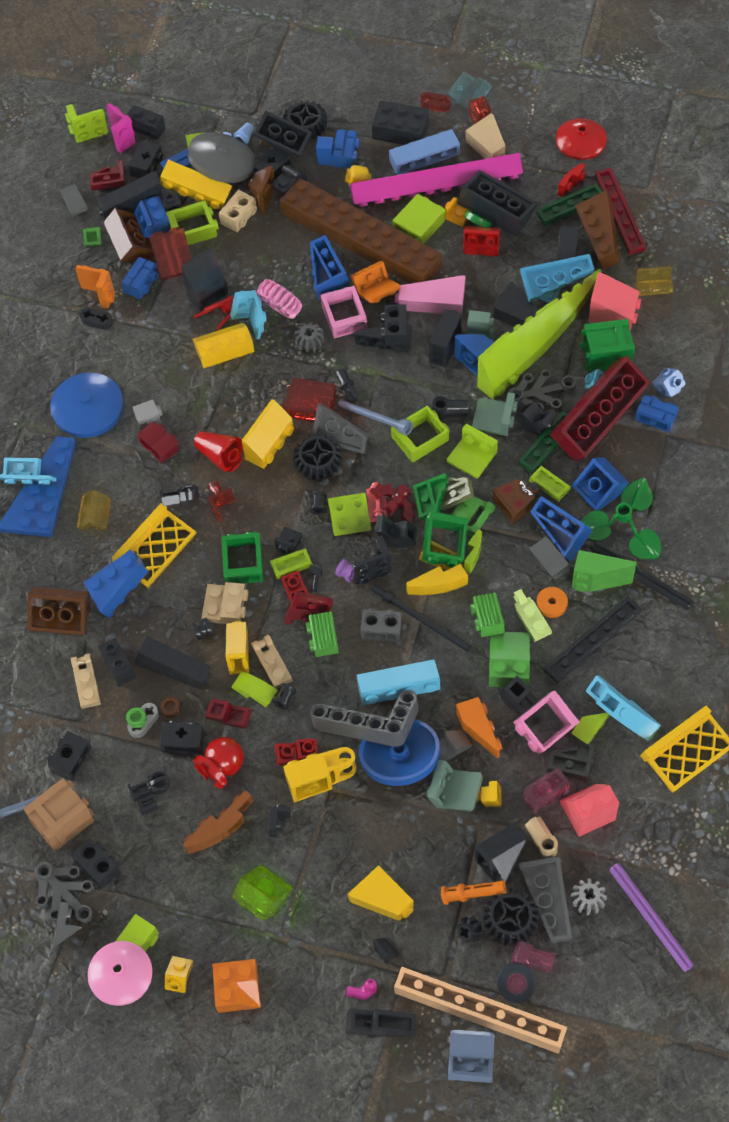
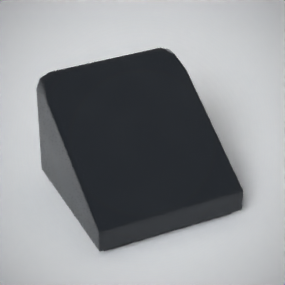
M386 938L373 940V949L384 963H388L397 956V951Z

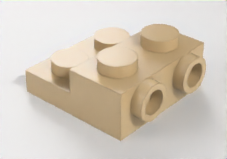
M226 582L225 585L207 584L201 619L203 620V618L207 617L209 622L226 624L241 621V618H245L246 607L243 606L244 601L248 600L249 594L245 584Z

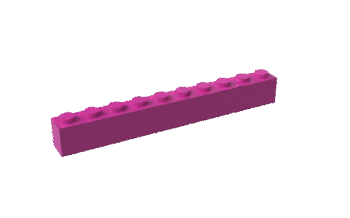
M520 153L351 183L350 190L353 205L357 204L358 207L368 206L367 202L372 201L375 204L385 203L384 199L391 198V201L401 200V196L404 195L412 198L421 192L429 195L434 194L437 189L445 192L452 190L453 186H458L461 189L479 170L499 181H502V177H508L509 180L519 178V174H523Z

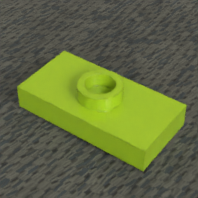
M540 466L529 478L531 483L536 482L542 491L558 502L571 488V486L543 466Z
M306 548L270 561L276 579L296 571L306 570L312 566Z

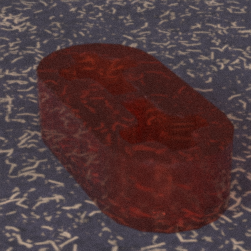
M424 92L420 96V105L422 108H428L429 110L446 112L451 108V99L447 95Z

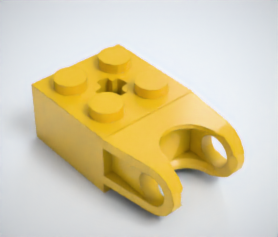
M341 747L320 754L314 753L308 755L306 759L300 761L293 760L283 766L286 782L294 803L332 790L333 784L352 777L356 773L355 753L348 747ZM342 753H349L351 755V758L339 759ZM352 766V770L350 772H343V770Z

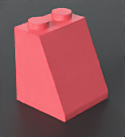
M598 272L591 298L588 322L599 323L628 319L631 330L632 324H636L638 313H635L636 309L639 310L642 299H638L639 291Z
M595 784L560 800L578 837L616 820L619 801L610 785Z

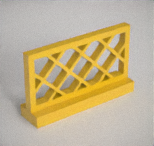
M160 503L112 556V562L129 550H132L134 553L136 552L140 558H151V566L146 568L147 570H152V577L148 581L144 578L140 581L141 584L149 588L196 535V531ZM169 517L174 521V527L163 528V521ZM177 530H186L190 534L186 538L178 539ZM175 531L176 539L164 540V532ZM153 532H162V540L151 541V535ZM176 543L177 549L174 552H166L165 544ZM163 544V553H152V545ZM149 545L150 554L139 555L138 549L141 546ZM153 557H164V563L154 566Z
M707 705L640 755L645 762L647 761L672 793L729 751V737L710 714L711 710ZM706 721H709L713 726V734L702 732L703 724ZM687 735H698V744H688ZM702 736L712 737V747L701 746ZM716 738L723 739L728 746L725 749L715 748ZM674 745L683 746L682 757L671 755ZM686 747L697 749L696 759L685 757ZM700 749L711 751L709 761L700 760ZM658 757L667 758V768L659 767L654 760ZM671 759L682 760L681 771L670 769ZM685 761L696 763L693 773L684 771ZM669 773L680 774V782L674 786L671 783Z

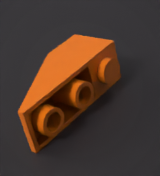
M479 697L456 704V714L462 729L493 756L499 758L502 745L499 738H495L493 734L495 728L492 720L488 721L486 714H488L485 703H481Z

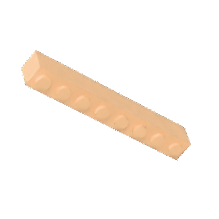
M401 967L394 986L395 994L552 1052L558 1054L560 1052L567 1030L566 1026Z

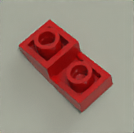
M585 164L577 165L562 178L558 185V196L564 197L567 191H571L572 186L578 187L579 183L584 181L586 177V172H584Z
M299 571L281 577L290 603L296 591L308 593Z
M297 739L295 743H281L274 746L277 765H287L290 761H300L306 759L310 754H318L316 739Z

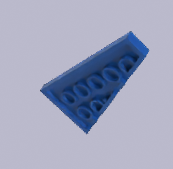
M61 436L55 438L41 460L40 475L55 477L56 482H50V485L38 484V481H33V484H25L0 521V532L53 537L75 449V438Z

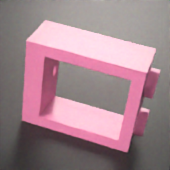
M355 286L344 287L340 290L320 295L321 305L333 338L368 329L367 317ZM353 299L359 315L335 321L329 305Z
M554 690L513 723L516 725V731L527 739L530 749L540 754L575 727L579 721ZM547 703L564 724V727L541 744L524 721Z

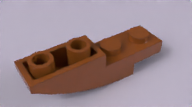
M245 790L242 794L236 795L231 806L228 809H223L218 819L212 815L203 819L198 825V829L185 838L183 844L185 852L190 854L207 849L221 842L245 823L242 813L253 803L251 794Z

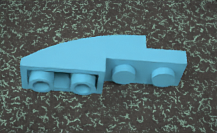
M596 675L586 689V692L597 701V705L647 741L652 739L661 726L635 702L624 697L601 676Z

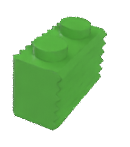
M496 593L474 596L473 604L470 605L471 614L476 616V620H474L475 629L480 631L481 637L505 633L504 621Z
M332 612L309 615L310 622L306 623L307 633L312 634V640H309L311 652L315 651L316 657L338 654L339 650Z

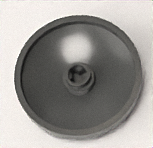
M215 132L203 133L193 138L188 148V159L191 165L199 173L210 179L234 183L249 178L253 173L256 160L252 150L233 136Z

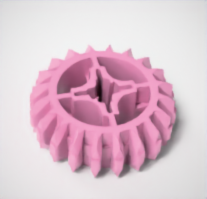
M265 279L261 282L256 293L265 304L290 319H294L299 314L302 304L294 294L272 280Z

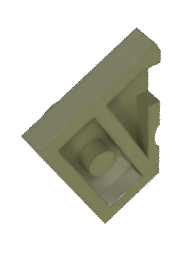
M448 477L441 511L474 497L470 479Z

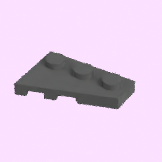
M318 404L312 436L316 437L318 433L322 437L326 434L327 438L332 436L333 440L337 441L341 448L361 454L365 453L369 435L323 404Z

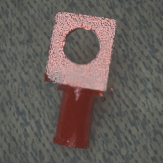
M214 481L215 488L212 483L208 485V490L212 494V496L208 497L212 512L220 523L222 521L218 508L235 501L231 488L222 491L219 483Z

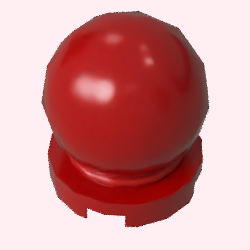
M221 737L209 743L205 749L204 757L198 755L192 762L195 763V769L204 779H212L216 782L214 787L222 789L227 784L225 777L233 776L242 767L244 751L241 745L233 738Z

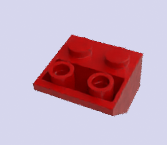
M465 226L463 254L498 256L501 229Z

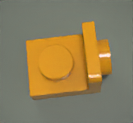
M453 197L444 208L446 210V219L464 227L468 222L464 215L469 209L458 205L457 198Z

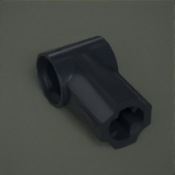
M437 396L433 399L432 410L437 413L439 420L446 418V416H468V400H448L444 396Z

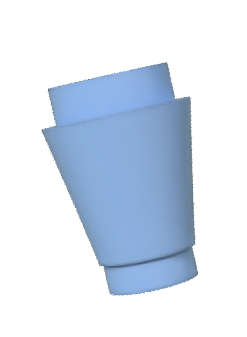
M245 123L234 133L233 137L247 145L254 129L253 125Z

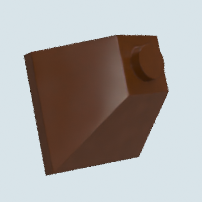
M268 166L256 172L248 184L250 194L256 200L257 208L264 215L275 192L271 188V184L275 181L273 166Z

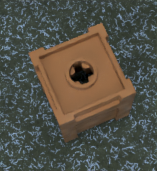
M64 778L23 808L32 825L55 852L94 822L92 818L94 813L87 807L89 802L85 798L80 799L76 791L72 790L74 787L73 783L70 780L66 782Z

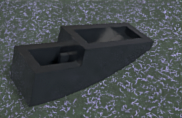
M354 1008L346 1012L345 1034L381 1037L415 1036L416 1014L380 1009L370 1011Z

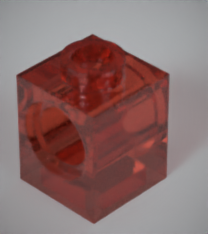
M485 96L469 100V116L473 124L491 114V107Z

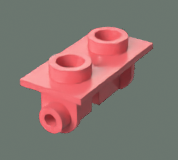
M377 482L372 483L370 489H366L370 522H376L379 515H384L388 518V512L383 510L387 503L386 496L377 499L370 493V490L378 484Z

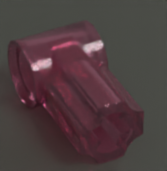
M516 941L510 963H521L527 967L551 973L556 954L536 949L533 945L526 942Z

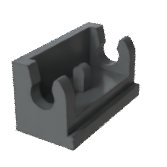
M547 536L529 548L555 581L571 571L569 563Z

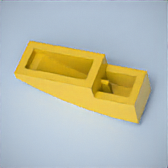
M461 564L445 572L439 566L407 582L406 592L408 595H434L449 592L468 585V575Z

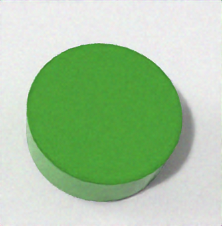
M135 707L127 712L126 720L130 727L137 729L145 725L147 716L143 709Z

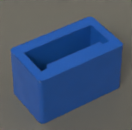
M318 137L316 145L318 165L333 166V137Z

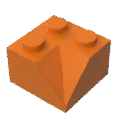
M255 959L212 964L215 1007L218 1013L261 1008L258 967Z

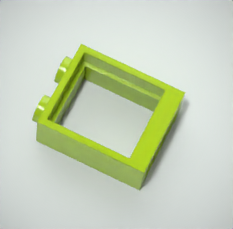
M205 200L166 212L178 249L217 237L218 223L216 219H212V216H214L212 208L207 206ZM205 214L208 225L181 233L177 222Z
M428 406L406 418V420L412 422V429L427 421L438 434L419 447H416L407 435L401 434L395 427H391L392 439L412 463L449 441L450 430L448 426L442 423L437 413Z

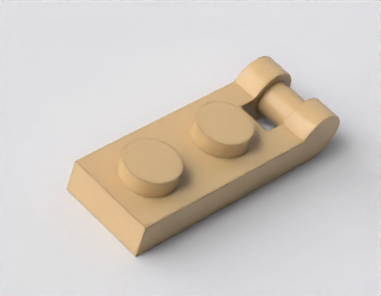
M269 634L258 642H251L255 654L275 689L280 688L281 683L288 684L293 682ZM267 646L269 650L262 652L261 648Z
M90 653L84 654V657L77 658V656L72 657L71 663L81 709L101 705ZM86 664L87 668L80 670L79 666Z

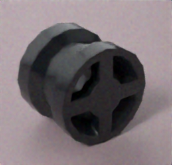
M207 617L203 618L200 622H192L198 640H201L204 636H213Z

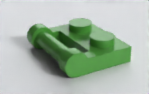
M474 496L459 503L452 515L468 518L466 534L473 537L496 507L493 503L485 502ZM482 509L483 511L475 524L469 526L478 510Z

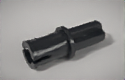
M340 369L335 374L341 384L340 388L345 392L349 401L355 402L359 396L354 388V382L350 380L345 369Z

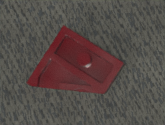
M123 160L117 161L118 165L112 168L106 166L100 171L89 174L91 191L125 186Z
M296 591L285 615L284 623L289 625L291 621L299 619L306 622L309 621V615L330 612L333 599Z

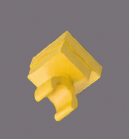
M490 781L489 786L481 787L476 803L481 800L485 807H502L501 786L497 781Z

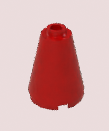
M201 431L194 437V446L222 471L233 472L242 463L243 458H241L244 450L241 438Z

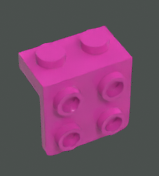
M109 103L106 106L112 126V135L116 150L122 153L136 143L132 120L128 115H124L117 106Z

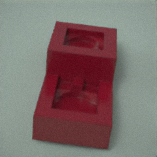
M211 699L205 717L225 725L246 729L252 711L247 707L231 705L229 701Z

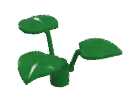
M645 478L636 480L625 488L621 494V503L616 507V514L613 515L610 522L607 514L602 511H592L581 520L582 523L593 530L587 539L602 541L608 538L611 534L609 526L618 519L622 523L628 522L636 536L629 542V550L634 557L639 559H657L660 556L661 543L658 535L650 529H643L638 534L632 521L633 509L637 511L646 510L653 501L651 489Z

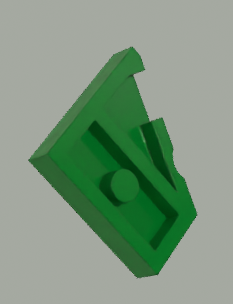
M446 473L413 485L418 514L422 521L426 520L430 511L440 513L449 479Z

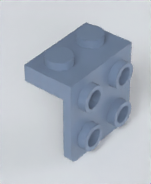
M452 1030L450 1032L448 1080L492 1083L495 1035L484 1031Z

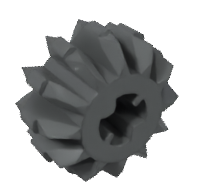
M303 322V327L297 326V331L294 333L295 344L299 346L300 350L306 349L307 353L311 349L315 352L316 348H321L322 343H324V332L322 328H319L318 324L313 325L310 322L309 325H306Z

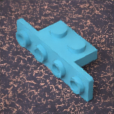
M4 458L3 474H0V480L4 481V483L16 484V481H21L22 484H33V481H38V484L50 485V482H56L55 477L40 475L41 459Z

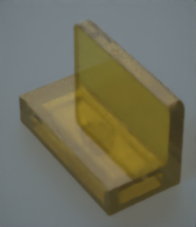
M672 266L638 268L635 285L636 290L639 291V296L673 293Z
M95 490L82 495L77 528L83 531L92 526L105 531L111 498Z

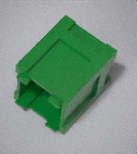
M628 319L584 324V330H581V336L584 335L583 342H580L579 347L583 348L587 363L584 369L588 370V374L597 369L605 372L615 360L628 356L633 361L635 346Z

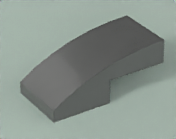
M75 184L59 190L72 216L88 210Z

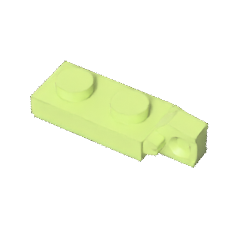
M521 589L514 592V599L517 602L514 604L516 613L528 633H530L533 641L536 642L552 634L551 628L534 601L530 597L526 598Z

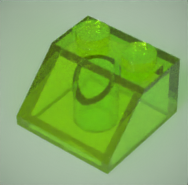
M261 864L240 878L232 898L241 906L254 913L257 918L265 921L277 912L294 887Z

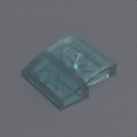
M463 71L445 97L464 107L476 110L493 85L481 77H478L476 80Z

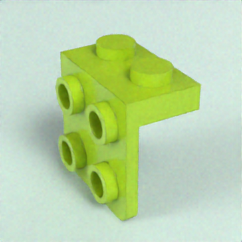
M72 104L66 106L67 113H65L67 123H70L67 126L70 135L74 134L77 143L108 133L103 109L77 116Z

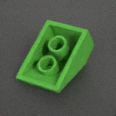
M579 550L573 573L572 588L580 592H593L632 584L637 562Z
M505 632L491 635L489 687H506L516 676L529 687L530 633Z

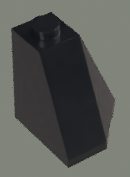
M512 824L476 845L474 860L493 882L504 880L507 885L526 847L527 835L520 827L517 828Z

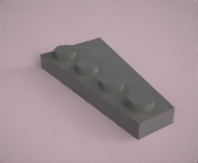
M560 857L518 863L535 901V905L539 909L538 912L551 943L572 941L573 937Z

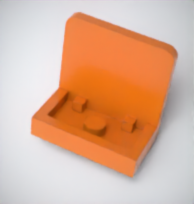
M382 261L350 275L357 294L369 303H377L382 298L394 295L401 289L398 283L388 277L384 262Z
M77 265L75 270L81 288L96 291L101 308L108 309L115 298V290L109 271Z

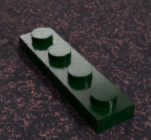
M595 183L536 209V215L544 226L577 212L576 205L603 191Z
M562 411L554 420L553 425L546 429L519 459L518 465L533 474L559 446L550 434L566 417L567 413Z

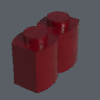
M153 421L137 434V438L146 450L151 452L158 461L164 463L179 451V441L174 435L166 433L167 431L162 424H157Z

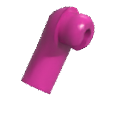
M367 979L366 983L360 988L348 986L346 996L366 1000L376 992L377 983L374 979Z

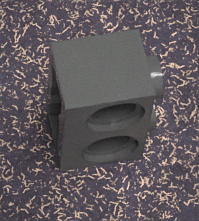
M373 608L362 611L361 639L400 642L402 612H397L396 610L378 611ZM372 621L376 622V624L369 625L368 623ZM389 623H394V624H396L395 626H392V627L387 626V624H389Z

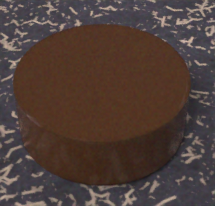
M167 697L161 702L160 709L165 717L174 718L180 713L181 706L176 698Z

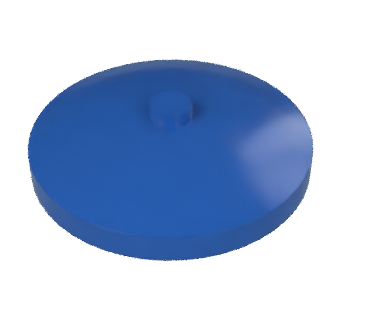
M82 373L68 378L59 385L52 396L50 407L56 425L63 432L74 437L90 438L99 436L116 425L123 413L124 400L119 386L109 377L98 373Z
M417 719L414 720L408 736L401 746L393 747L362 740L359 747L360 762L365 773L373 780L391 786L408 785L425 778L436 767L441 753L439 739L435 731L429 725Z

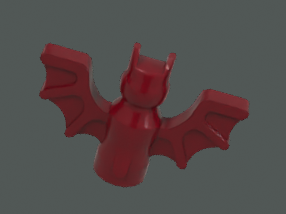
M378 483L375 488L370 490V493L377 499L383 496L390 497V500L383 508V510L389 513V516L398 507H401V520L413 523L412 520L416 516L413 512L414 503H410L407 500L411 494V489L405 484L399 485L395 490L391 483L386 486Z

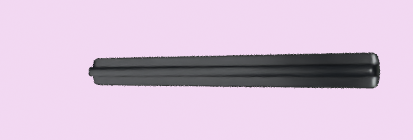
M596 543L592 548V553L624 559L599 543ZM636 566L634 573L636 580L686 610L691 609L694 603L692 599Z

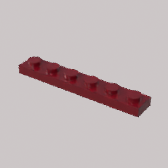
M612 168L595 171V178L600 189L603 192L607 190L612 199L614 222L628 254L646 251V244Z

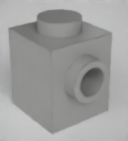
M153 400L132 407L141 431L153 421L161 424L160 416L163 414L160 406H156Z

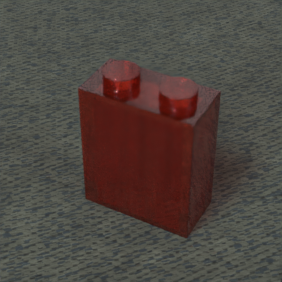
M179 227L169 229L167 233H162V231L153 233L149 238L161 281L183 275L181 266L187 261L192 260L184 228L179 229Z
M293 378L292 383L287 388L288 398L284 399L283 409L292 419L314 422L319 403L333 411L337 395L336 384Z

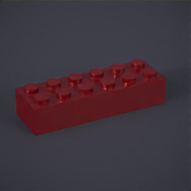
M628 356L615 360L550 435L573 461L586 458L650 384L649 380Z

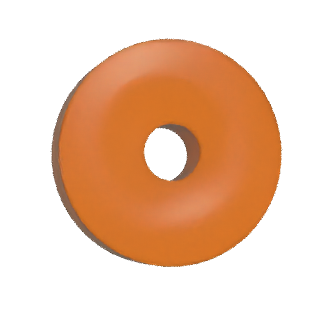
M547 587L539 592L536 606L543 616L557 618L565 613L568 598L564 591L556 587Z

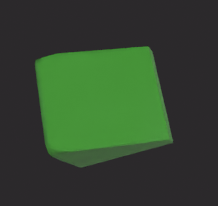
M100 227L83 229L85 246L102 245V231Z

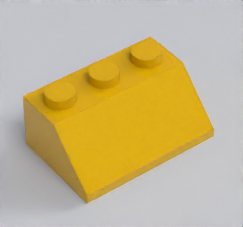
M244 323L192 339L203 368L254 352L252 337Z
M273 399L242 439L245 460L263 469L273 461L274 454L283 447L287 436H291L294 430L292 418Z

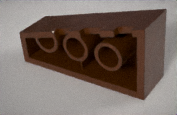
M607 190L575 206L604 270L620 262L613 204Z

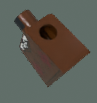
M517 479L493 489L492 500L514 525L533 509L536 500L534 495L540 492V488L536 482L526 486L521 479Z

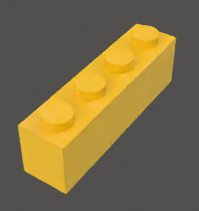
M171 160L167 161L160 176V185L165 189L176 190L180 195L194 198L197 202L205 200L206 204L214 209L222 210L231 194V185L210 179L193 169Z

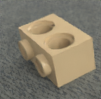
M238 190L219 212L220 224L238 232L241 227L246 225L251 215L253 216L256 213L255 198Z

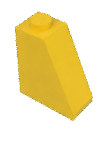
M234 621L226 623V661L230 674H240L242 671L249 673L248 629L246 622Z
M379 865L348 893L351 903L397 921L402 917L407 918L414 910V901Z

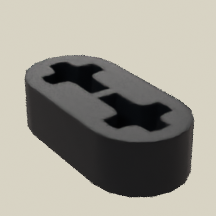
M87 307L80 312L81 322L84 325L103 330L109 329L113 325L112 316L106 311Z

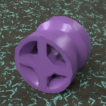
M344 558L337 566L335 575L342 576L347 582H351L354 579L353 564H350L349 560Z

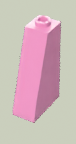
M466 276L400 285L401 289L395 295V303L406 305V310L413 312L443 314L445 309H449L462 314Z

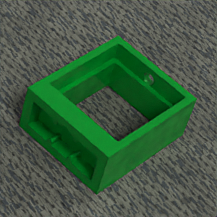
M430 511L425 523L422 561H427L429 564L434 565L443 564L449 568L462 564L464 561L468 518ZM432 527L457 532L455 556L430 551Z
M247 532L246 534L221 536L225 583L245 584L264 582L260 533ZM256 545L257 567L229 569L228 547Z

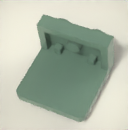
M508 392L506 402L485 398L478 399L472 427L481 432L508 436L510 427L513 428L515 417L512 415L513 412L517 411L518 401H515V393Z
M438 760L437 766L433 771L431 786L427 790V798L436 808L472 811L476 804L483 776L479 772L453 770L446 761Z

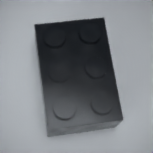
M380 100L372 123V139L402 145L424 139L429 125V109Z

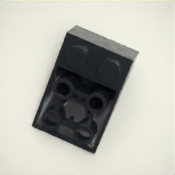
M211 248L201 252L197 257L181 266L187 297L199 311H202L205 307L210 306L228 294L226 280Z

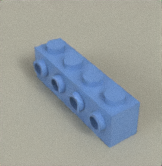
M450 129L389 150V162L396 175L411 172L460 155V143L453 130Z

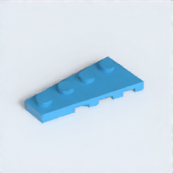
M590 254L520 268V274L529 302L594 273Z

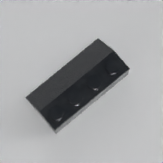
M481 170L461 188L458 200L460 205L514 236H517L526 226L538 204L536 201Z

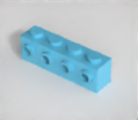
M434 659L357 675L362 705L397 699L401 692L405 690H412L416 695L440 690V677Z

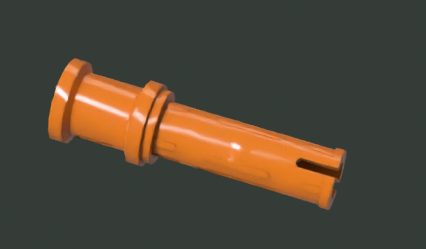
M504 880L466 886L461 883L455 887H441V898L444 905L454 901L466 902L468 899L475 897L506 894Z

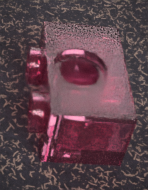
M556 768L524 788L523 798L533 812L537 813L567 794L570 783L560 769Z

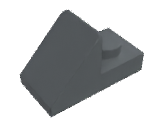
M462 729L444 732L445 738L439 740L441 752L439 760L447 762L472 747Z
M59 903L53 945L60 944L82 928V926L65 924L66 920H70L72 908L68 907L69 903Z

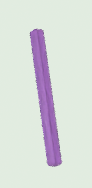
M619 863L613 865L610 868L611 874L684 972L690 970L693 967V962Z

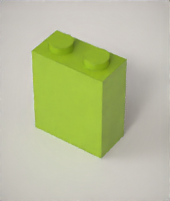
M417 194L393 219V228L424 244L446 221V210L441 205L430 201L427 197Z

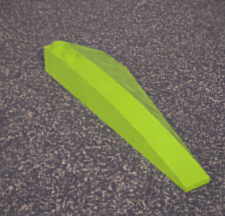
M598 269L584 279L582 285L576 284L572 292L566 291L562 294L560 300L554 299L538 310L534 318L532 316L528 317L524 325H516L512 333L506 332L478 357L477 388L494 400L497 396L503 395L508 386L515 384L518 378L554 344L573 322L592 296L598 272L602 273V270Z

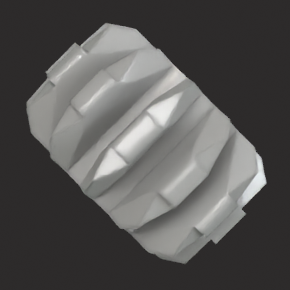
M589 878L587 884L580 880L579 886L574 885V892L571 893V898L574 899L572 905L574 907L579 906V913L585 909L587 915H590L591 910L597 914L599 913V908L605 907L603 901L607 900V895L603 894L605 887L598 888L599 881L591 884L592 880ZM588 894L592 895V898L590 897V900H588L585 898V896H588Z

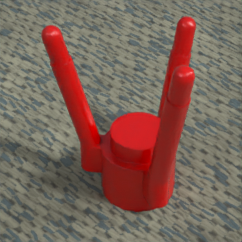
M230 295L222 301L205 307L204 311L199 312L193 317L198 318L220 308L223 313L229 314L217 326L216 329L219 330L231 317L230 313L234 297Z

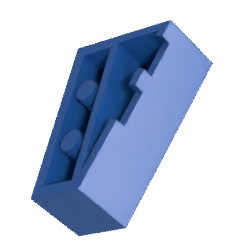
M326 235L311 241L310 251L313 265L314 290L320 300V295L350 285V282Z
M542 496L531 510L532 515L546 531L562 555L572 562L593 530Z
M129 550L86 580L84 584L99 611L110 619L113 616V611L119 604L122 605L126 595L131 589L134 590L148 570L140 556Z

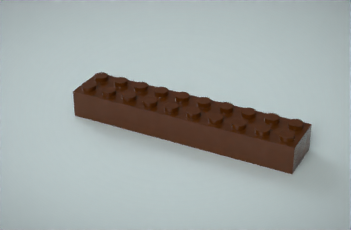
M301 178L279 200L282 215L321 236L326 235L332 242L373 264L379 261L384 262L386 271L410 284L431 281L442 268V253Z

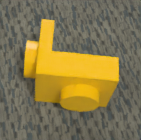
M172 956L165 973L166 990L185 993L187 979L193 967V960Z

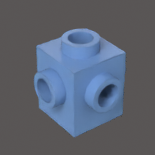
M666 368L652 381L660 397H672L678 394L681 388L686 385L683 375L678 369Z

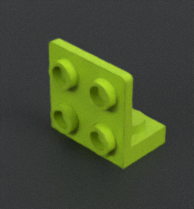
M465 424L462 428V439L447 458V463L478 479L497 454L498 440Z
M365 492L327 498L334 536L371 530Z

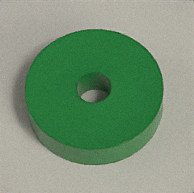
M467 210L464 215L465 218L481 227L490 228L492 222L470 210Z

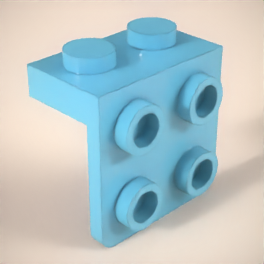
M256 290L235 292L230 313L232 320L249 318L255 338L260 339L261 333L264 332V322H266V313L261 308V298L257 296Z

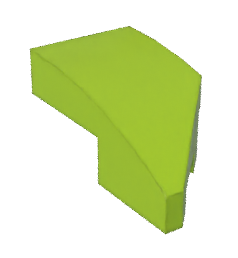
M601 713L582 717L571 734L586 744H590L610 714Z

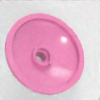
M128 941L113 942L102 947L92 958L88 969V982L92 992L102 1002L113 1006L128 1005L142 997L149 988L153 973L152 964L147 953L140 946ZM117 966H121V971L114 972Z

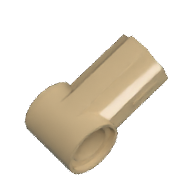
M540 816L530 819L525 824V828L538 847L541 857L544 859L556 857L558 853L557 839L552 836ZM550 844L553 848L546 850L543 846Z

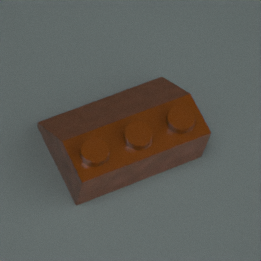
M115 208L104 221L107 232L121 261L134 264L138 257L149 259L159 254L153 239L143 236L134 213Z
M33 587L28 593V630L85 635L90 614L91 595L89 591Z

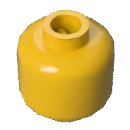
M353 165L350 169H347L345 181L348 182L349 187L351 183L371 180V174H369L367 167Z

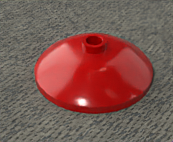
M576 118L563 123L556 133L558 149L564 155L573 159H591L599 155L606 146L607 135L604 128L590 119Z

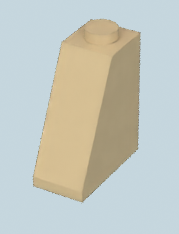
M492 113L466 130V143L484 159L505 155V143Z

